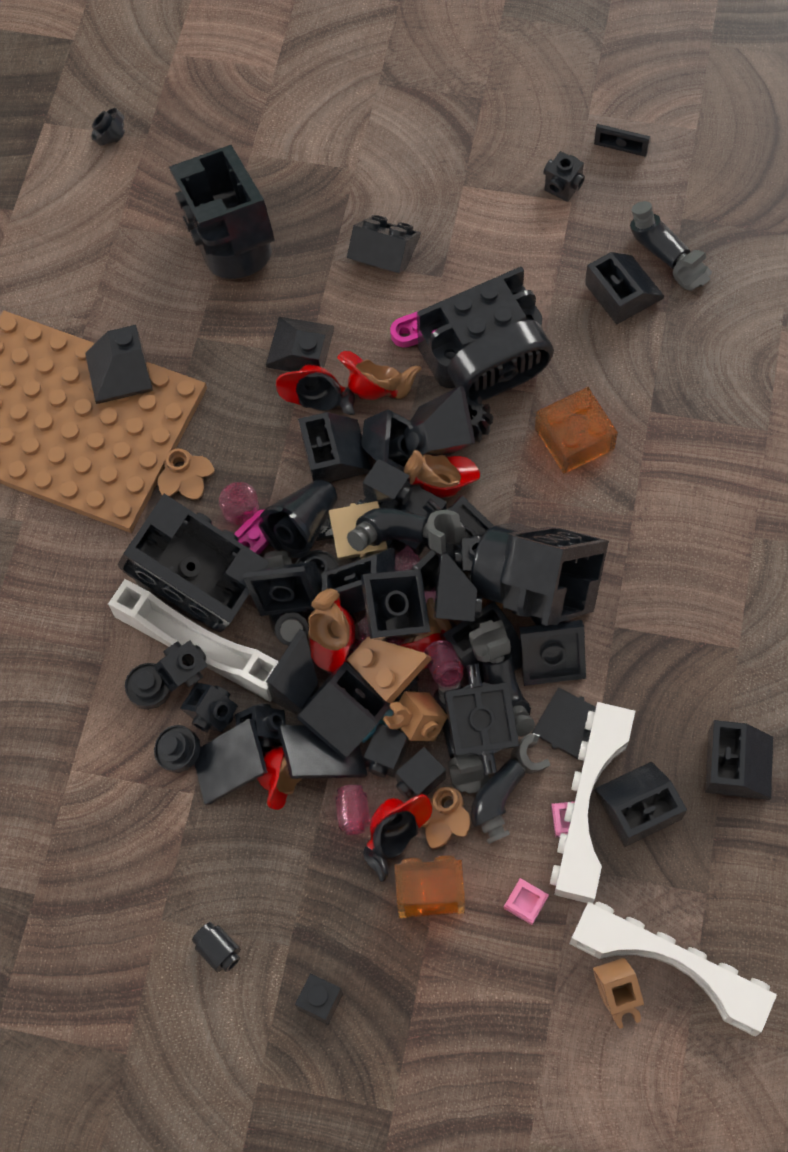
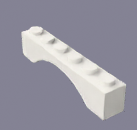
M124 579L108 603L115 618L168 647L177 641L183 645L191 640L194 645H198L205 653L207 658L205 662L208 664L207 668L271 702L272 698L266 680L279 661L257 649L236 644L204 629L176 612L151 592Z
M597 702L595 712H588L585 729L591 731L589 741H582L578 760L584 761L582 772L575 771L571 790L577 791L575 803L568 802L564 821L570 822L568 835L561 833L557 849L558 853L563 854L561 866L554 865L550 884L556 886L554 893L556 896L584 903L590 902L592 904L595 900L602 866L594 852L589 834V799L602 771L615 757L626 750L634 720V710Z
M588 902L571 938L570 945L598 959L612 956L637 955L654 958L672 965L687 974L704 989L716 1005L723 1021L755 1037L762 1032L777 994L769 991L770 986L755 978H751L749 981L738 976L739 971L725 963L716 965L706 960L707 955L695 948L688 947L686 950L675 945L676 940L662 932H657L655 935L645 930V925L634 918L626 917V919L616 916L613 914L614 910L604 903L596 902L594 905Z

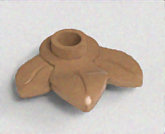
M179 448L173 449L167 454L166 461L164 462L165 469L158 477L159 491L161 495L165 493L169 497L179 491L187 499L199 500L204 492L202 478L214 474V467L206 457L192 456L188 451ZM177 462H184V465L175 467Z
M453 787L438 789L434 793L433 798H429L432 804L431 817L421 826L426 827V839L431 849L444 846L453 834L459 837H466L471 826L470 815L463 808L464 799L462 794ZM447 800H453V804L450 807L444 808V803Z

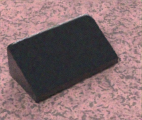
M597 124L594 144L646 157L651 144V137Z

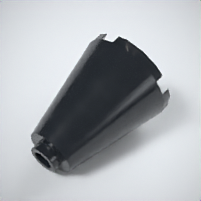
M315 480L267 507L260 515L263 520L260 524V530L265 539L277 551L284 549L290 552L288 557L302 558L307 555L329 516V510L333 509L337 501L335 487L328 481Z

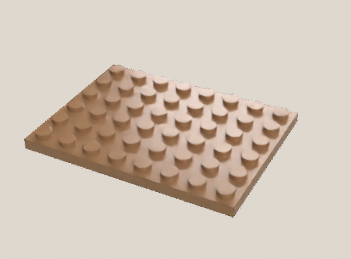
M3 310L0 315V484L132 533L158 484L159 475L165 469L164 462L166 461L167 454L171 450L176 449L207 390L206 383L147 362L153 391L96 404L85 352L95 343Z

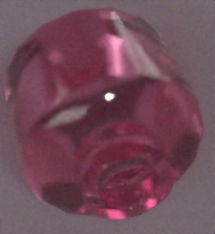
M232 482L225 486L220 493L219 506L225 520L233 525L242 526L260 509L257 493L247 483Z

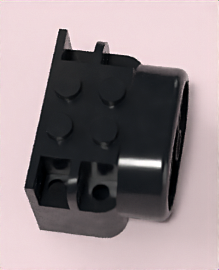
M230 144L169 166L179 192L175 193L180 208L184 212V216H182L187 231L191 234L195 246L199 247L209 270L216 276L225 279L244 278L260 271L271 258L272 249L270 243L274 242L275 238L265 201L232 145Z
M522 266L417 312L418 349L441 386L445 388L462 386L465 389L466 398L470 394L471 400L481 396L482 401L531 380L548 366L552 360L554 348L542 329L543 318L535 305L536 296L533 291L526 290L523 285L524 269Z
M164 493L123 553L118 567L125 574L133 578L139 587L151 592L176 612L185 617L196 619L212 630L222 632L232 622L250 594L243 580V573L265 569L269 562L239 543L238 537L232 532L225 529L221 531L212 525L213 522L209 517L199 512L195 514Z
M518 523L494 525L484 533L476 548L471 567V583L477 589V596L501 603L504 608L511 609L515 615L541 618V624L546 626L559 625V622L571 621L572 618L594 612L609 540L556 527L534 528Z

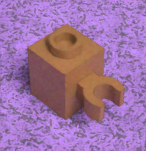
M405 691L399 702L390 704V708L394 712L393 715L390 717L384 716L383 720L390 729L401 728L410 741H435L448 716L429 692Z
M621 958L594 967L593 971L600 997L611 1013L616 1025L620 1029L624 1028L622 1017L626 1013H631L636 1023L640 1022L641 1015L636 1007L644 1005L636 973L627 960Z

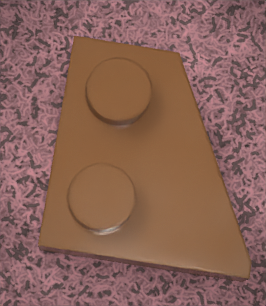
M367 637L347 660L386 702L391 704L432 658L423 652Z

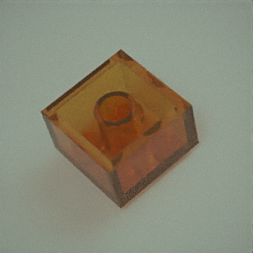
M589 387L536 411L535 429L563 474L615 449L618 432Z
M439 856L435 858V862H421L419 858H407L401 860V864H394L399 918L465 913L462 860H455L454 856Z

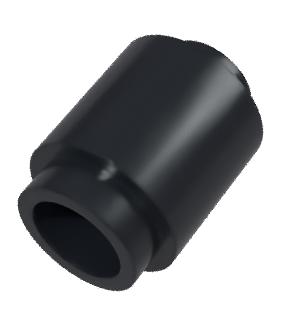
M208 922L192 938V942L196 945L195 950L216 972L221 970L228 972L240 960L238 954L241 948L219 925L215 926L212 922Z

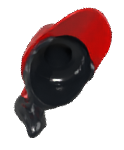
M305 365L299 371L280 375L276 380L277 392L287 402L319 411H328L341 406L343 413L350 416L355 415L353 407L355 403L354 393L349 387L339 385L334 375L325 368L316 365Z
M420 794L407 802L396 798L387 799L373 814L370 823L371 839L365 846L363 855L367 864L376 871L381 882L385 881L389 874L387 860L401 854L410 840L417 836L419 828L431 817L432 804L426 795Z

